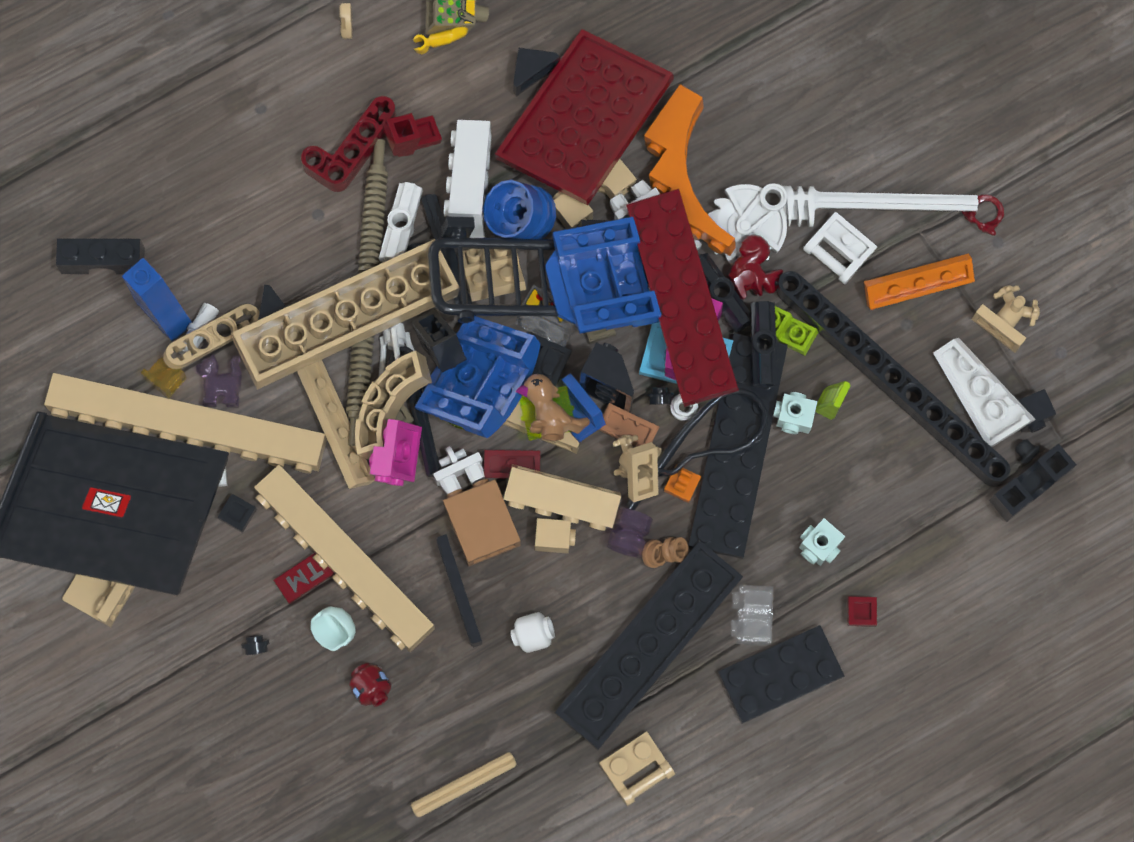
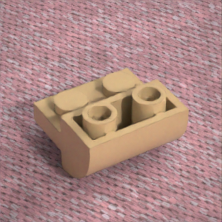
M484 249L464 250L465 279L471 300L473 302L488 298ZM490 249L494 297L514 293L511 250ZM517 254L520 291L526 290Z

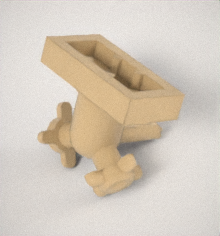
M1008 285L994 294L995 299L1003 297L1005 305L997 314L982 304L972 320L1016 353L1026 340V337L1014 329L1015 325L1022 317L1030 318L1029 326H1034L1040 311L1037 300L1033 299L1032 307L1024 306L1025 298L1023 296L1015 298L1013 292L1020 290L1019 286Z
M623 435L613 442V447L621 445L623 452L619 459V469L614 471V475H620L628 479V497L633 502L658 495L657 458L661 455V448L656 447L652 442L633 448L632 442L638 440V436Z

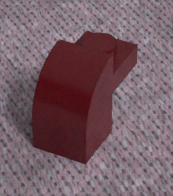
M410 113L387 119L383 126L388 143L395 156L413 155L415 150L437 145L442 141L433 115L414 120L413 114Z

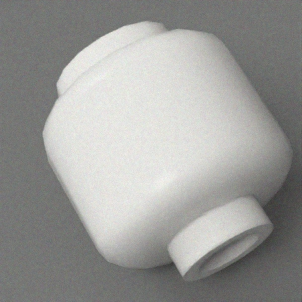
M536 612L516 619L515 629L511 630V637L515 646H520L524 652L530 653L550 646L551 639L555 638V632L551 619L545 617L540 612Z

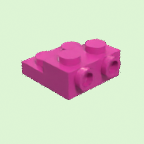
M388 419L387 426L383 432L384 447L374 446L373 453L369 459L370 474L375 475L374 481L396 486H403L404 481L414 482L422 427L399 420Z

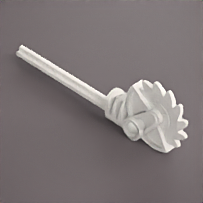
M775 183L768 184L764 188L744 184L725 189L728 199L719 198L714 200V204L720 209L712 211L708 215L719 227L735 238V250L731 256L725 254L727 261L733 265L736 256L738 258L741 256L739 248L747 236H762L768 242L770 250L777 254L784 243L787 225L790 226L791 220H797L798 227H800L802 220H807L808 227H813L814 212L818 208L978 211V195L818 192L814 186H809L808 192H803L801 186L797 187V191H793L791 186H781ZM768 193H775L778 195L780 202L777 205H770L766 202L765 196Z

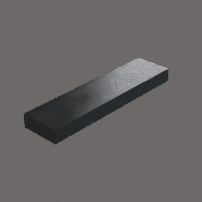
M447 534L439 536L436 539L470 645L473 648L482 645V639Z

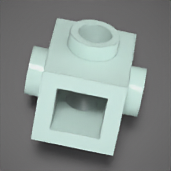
M790 392V395L784 394L782 402L777 401L773 417L778 418L776 426L782 427V431L789 434H798V431L809 434L812 428L817 401L806 399V395L798 392Z
M823 518L815 528L810 525L800 538L803 542L799 548L802 550V556L811 564L816 562L821 566L825 560L831 563L840 553L837 547L844 540L845 536Z

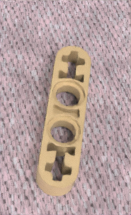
M251 304L241 305L179 338L166 348L163 358L165 363L172 369H181L233 341L232 332L258 321L259 310ZM244 314L246 316L251 314L253 318L250 322L248 320H245L241 322L237 327L236 322L239 321ZM217 325H228L231 329V335L227 337L219 335ZM197 336L204 337L208 342V347L206 349L196 348L193 339ZM186 346L188 347L189 351L183 354L181 361L178 358L173 359L171 357L174 352L173 350L179 353Z

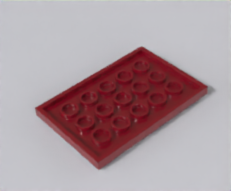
M581 29L498 148L495 157L498 161L588 206L674 80V75L664 68Z

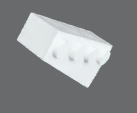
M457 120V130H452L451 147H455L454 153L449 154V170H452V177H447L446 192L450 193V200H445L444 217H474L475 228L469 238H485L483 206L486 194H488V171L486 170H489L491 125L490 121Z

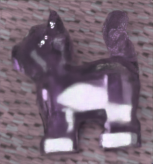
M213 354L211 357L204 358L201 363L196 365V373L203 378L204 407H217V398L224 396L222 404H226L228 408H239V393L242 387V373L239 366L241 359L239 356H233L230 361L231 373L218 375L219 363Z

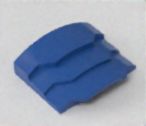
M634 217L553 232L555 251L547 261L545 270L559 318L575 324L579 334L601 329L610 330L630 325L638 327L660 322L661 312L655 291H649L638 252L640 238Z
M474 316L475 320L470 323H463L456 334L467 360L443 373L436 366L430 376L432 383L423 387L424 392L415 408L439 417L441 420L463 427L465 431L489 438L503 425L520 401L522 395L516 393L518 387L523 386L525 381L532 375L541 343L534 335Z

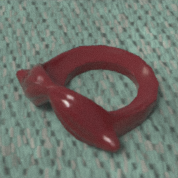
M991 195L978 196V205L981 202H991L996 206L998 213L993 221L984 224L975 218L976 211L961 212L968 222L976 224L982 232L995 236V228L1004 217V208L997 198Z

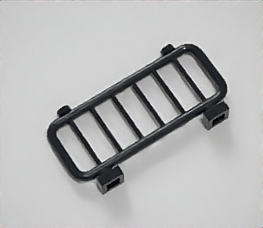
M446 217L441 227L442 238L432 242L428 248L431 298L434 306L439 311L448 315H457L459 323L473 322L475 320L474 315L558 317L555 305H549L543 254V250H555L553 239L469 238L475 228L474 217ZM581 220L577 227H583L608 221ZM457 248L462 304L447 303L442 297L439 251L441 249ZM463 249H484L489 304H467ZM490 249L511 250L516 305H498L494 302ZM516 250H538L543 305H522Z

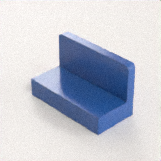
M570 373L562 379L565 391L559 394L560 397L553 398V401L560 405L568 415L574 418H588L590 420L589 425L579 434L569 431L578 442H581L605 426L606 423L601 410Z

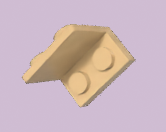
M76 574L62 599L111 628L135 586Z

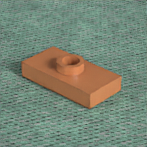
M609 403L603 415L606 425L599 429V431L616 439L623 435H637L638 440L632 442V446L637 447L653 442L659 426Z

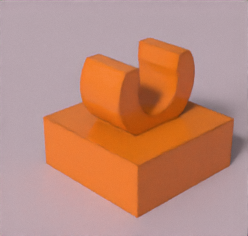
M682 468L677 474L670 476L664 492L689 503L701 476Z

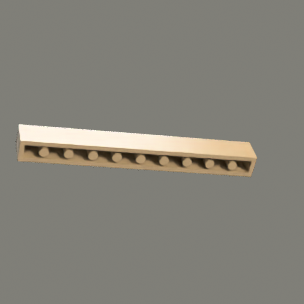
M56 373L52 375L44 404L51 411V415L67 419L69 415L78 417L79 422L94 424L96 421L105 423V427L121 430L123 427L131 429L133 433L143 435L154 434L158 435L159 438L167 440H180L187 442V444L212 447L216 450L229 452V455L230 452L241 454V458L249 461H257V458L268 460V464L276 467L278 465L284 467L285 464L295 466L296 471L308 474L312 470L319 472L327 441L324 433Z

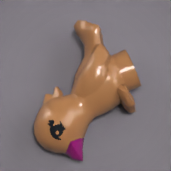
M533 374L525 381L523 386L518 387L516 393L527 397L535 406L536 421L531 423L530 433H541V438L544 440L558 441L564 438V433L568 430L579 434L589 425L590 420L588 418H574L553 401V397L557 398L560 395L557 393L558 388L552 384L548 377L542 374Z

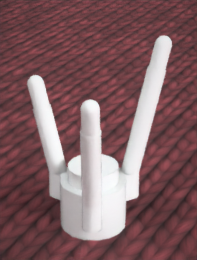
M402 323L384 330L383 336L379 337L381 345L379 376L385 371L387 346L389 350H393L395 360L400 358L399 347L404 346V343L406 347L415 351L411 343L410 333L405 332L404 324Z

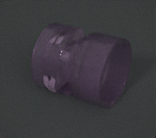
M619 508L614 522L617 529L611 531L607 547L620 554L640 558L646 544L643 536L649 535L653 519L635 510Z

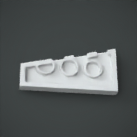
M959 338L951 340L933 353L981 437L991 447L1036 420Z

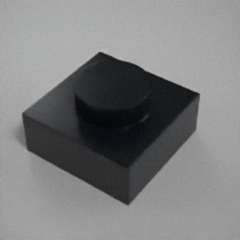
M231 494L218 519L243 533L257 508Z

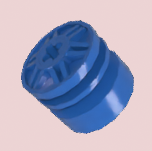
M514 180L501 181L495 185L486 196L483 206L484 219L488 228L495 235L504 238L543 239L553 228L556 219L555 202L545 189Z

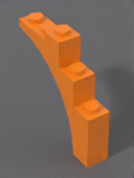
M679 85L644 135L647 150L657 157L662 155L649 174L650 185L652 189L657 188L660 194L679 189L694 240L698 241L701 239L708 243L709 248L718 254L725 253L731 256L736 248L735 238L719 227L704 211L693 192L687 175L688 144L694 125L704 109L703 97Z

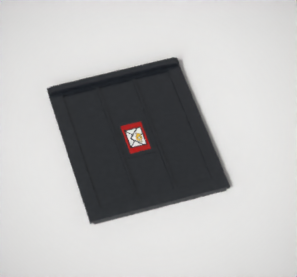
M37 411L0 500V558L178 596L228 462L229 452L55 417Z

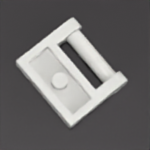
M835 212L810 239L803 250L809 255L812 253L835 272L843 284H846L873 254L877 246ZM824 240L851 263L849 267H844L819 246L820 242Z

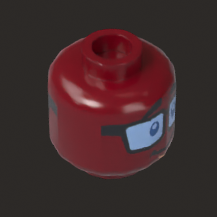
M365 663L351 673L352 678L349 686L360 704L377 707L388 700L387 695L391 690V682L380 666Z

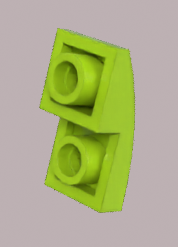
M775 306L777 341L787 344L788 348L805 356L818 334L817 328L793 318L791 313Z

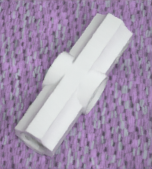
M399 183L392 211L388 215V226L379 255L381 262H386L407 251L410 237L414 233V221L423 192L422 188L414 183ZM397 222H407L404 227L395 226Z

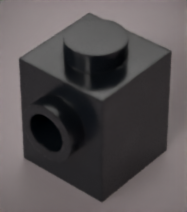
M1045 389L1018 400L1036 419L1021 428V432L1029 429L1031 433L1039 431L1046 427L1045 422L1052 420L1056 415V411Z

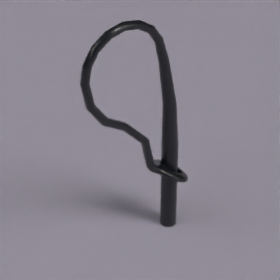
M738 388L739 391L713 398L681 428L657 459L658 477L677 474L694 458L711 454H733L749 448L763 435L767 425V410L763 401L755 393L744 388ZM731 394H744L751 397L759 405L762 412L761 426L758 432L746 443L731 449H710L689 454L673 470L664 469L689 432L723 397ZM629 499L625 506L634 512L642 500L633 502Z

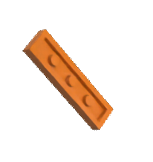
M969 254L864 281L867 306L872 310L973 283L975 280L972 258Z

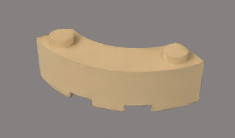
M417 351L408 353L389 364L379 378L372 382L361 401L363 404L355 425L357 455L369 460L374 446L384 447L383 432L387 426L388 419L395 420L404 402L414 392L432 383L426 357Z

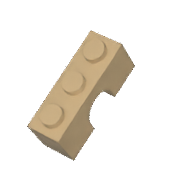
M619 159L597 192L606 194L610 199L619 194L625 196L636 184L637 179ZM560 191L554 195L556 217L566 229L576 228L581 220L593 219V210L589 205L587 206Z

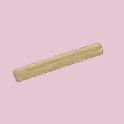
M508 752L413 802L411 807L415 815L421 817L514 768L516 761L513 755Z

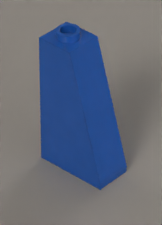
M144 258L122 275L136 304L172 342L187 330L189 323H192V321L163 278Z

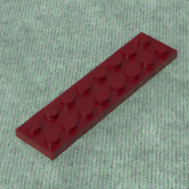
M676 189L627 204L629 217H634L640 238L638 248L650 290L655 291L661 317H659V321L684 407L739 391L680 190Z

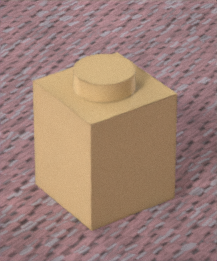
M537 518L535 551L569 553V546H575L576 529H570L571 521Z

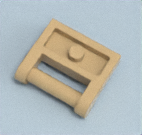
M648 732L640 735L599 763L627 806L635 802L634 798L664 778L670 779L675 775L672 767L666 761ZM654 761L657 763L659 769L627 789L625 787L624 781Z

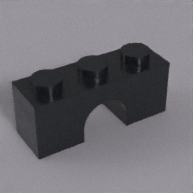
M57 239L56 266L61 274H89V270L95 268L110 269L115 271L116 274H125L142 258H145V247L141 239Z
M1058 443L1024 473L1014 478L995 493L989 501L1005 521L1008 522L1071 472L1077 464Z

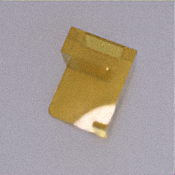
M162 357L159 358L149 371L144 368L140 372L147 382L168 399L187 379L184 371L168 367Z

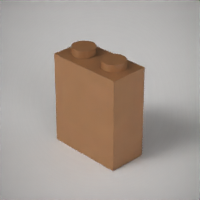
M483 479L474 483L473 488L463 492L462 489H458L446 495L447 499L443 500V504L468 566L521 546L520 538L496 480L489 482L488 479Z

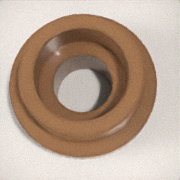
M658 540L648 541L643 548L642 558L647 567L657 568L666 562L662 555L663 544Z

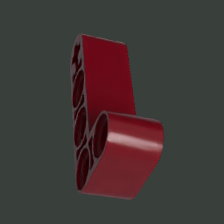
M386 96L375 98L333 156L318 146H309L304 149L301 154V161L305 173L331 191H344L374 152L376 141L384 138L383 126L386 120L396 117L393 100ZM367 129L375 132L371 137H363L361 133ZM349 151H357L359 156L349 159L346 157V154ZM317 157L321 159V162L316 166L308 164L311 158ZM335 172H340L344 175L338 181L330 179V176Z

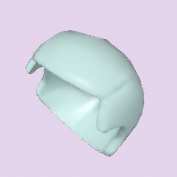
M327 607L316 614L311 620L310 629L314 638L321 646L331 651H336L342 646H346L355 636L356 628L351 615L342 608Z

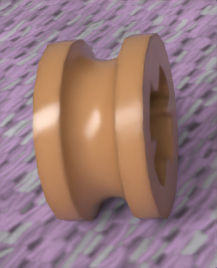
M669 537L664 540L662 555L667 562L681 563L688 555V544L684 538Z

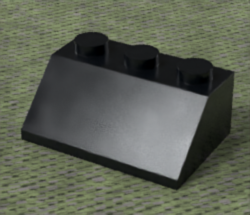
M596 342L581 370L580 385L590 397L606 405L609 403L630 413L634 389L622 354L618 353L619 350L611 344L603 343L601 345Z

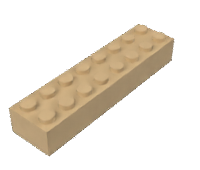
M435 239L232 332L233 342L257 390L435 307L431 298L428 266V248ZM440 250L439 265L442 297L446 302L458 296L460 287Z

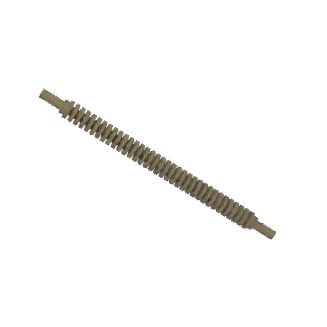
M378 139L374 145L373 165H370V169L366 172V191L364 195L366 198H364L365 205L363 207L359 274L381 264L379 255L382 247L381 240L383 239L384 206L386 205L385 192H387L386 185L388 182V172H386V167L383 166L385 140ZM374 335L351 346L352 357L350 358L351 365L349 367L350 379H348L349 393H347L349 400L346 402V405L349 406L346 407V413H348V419H351L349 446H356V419L359 418L363 404L361 401L369 388L368 386H370L369 379H371V373L369 372L372 369L370 366L372 365V359L370 358L373 357V352H371L373 351V345L371 344H374V338H372Z

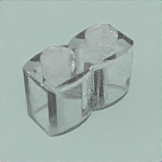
M739 585L738 592L732 593V609H737V619L731 620V637H736V644L770 646L772 640L773 587Z

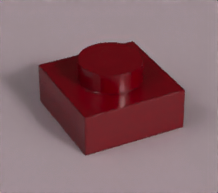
M848 597L847 626L876 627L877 597Z

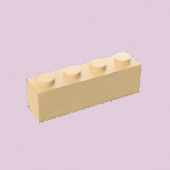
M512 464L503 500H507L508 505L514 508L524 509L525 505L536 508L535 513L551 516L553 512L563 515L562 520L577 524L579 520L590 522L589 527L605 531L606 527L613 528L621 493Z

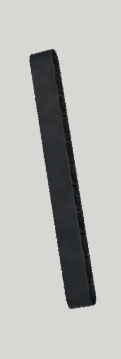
M787 271L781 275L776 289L778 297L806 323L817 328L818 333L986 485L996 487L1007 479L1010 474V465L1005 458L799 273ZM792 282L796 285L797 289L795 291H787L783 287V283ZM805 300H812L816 303L817 308L813 310L807 309L803 302ZM832 318L836 321L837 327L828 328L823 320ZM851 336L857 340L858 345L854 347L848 346L844 338ZM866 355H873L877 358L878 364L869 365L864 357ZM893 373L898 377L899 382L891 384L886 380L885 375ZM906 393H916L919 401L915 403L910 402L906 398ZM927 411H936L939 414L940 420H930L927 417ZM948 429L957 430L960 433V439H951L947 433ZM972 447L977 448L981 453V458H972L969 455L968 449ZM989 467H998L1002 472V477H993L990 474Z

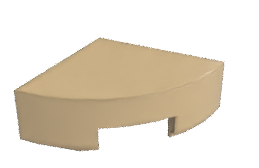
M341 3V37L343 39H352L351 4Z

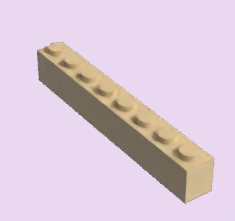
M280 465L275 467L254 487L258 494L255 497L256 500L266 510L271 507L277 513L274 517L275 520L285 530L290 527L296 533L293 538L304 550L309 547L316 553L312 558L322 569L329 567L335 573L332 579L343 590L348 587L354 593L351 597L352 600L362 610L367 607L374 614L371 617L372 621L381 630L386 627L393 634L390 639L400 650L406 648L411 652L435 629L432 622Z

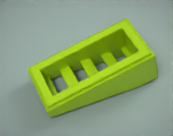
M843 381L826 387L817 402L815 412L830 420L834 419L851 386L850 383Z

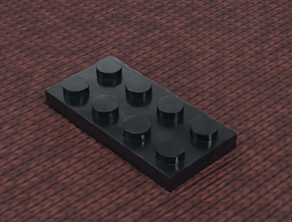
M821 625L718 671L721 682L741 724L845 676Z

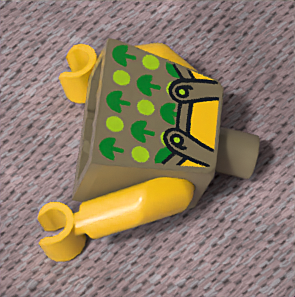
M426 0L425 34H428L429 38H425L423 35H416L413 41L415 43L423 41L424 45L414 50L418 54H424L429 50V46L435 48L465 37L475 26L476 21L485 23L488 20L489 8L476 5V0Z

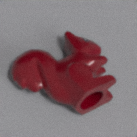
M760 235L747 236L739 248L741 256L734 261L730 273L727 275V278L734 285V290L742 300L746 299L747 291L751 289L756 296L763 295L762 288L769 294L774 293L778 286L779 277L783 273L782 269L772 270L767 273L763 271L761 264L768 259L770 246Z

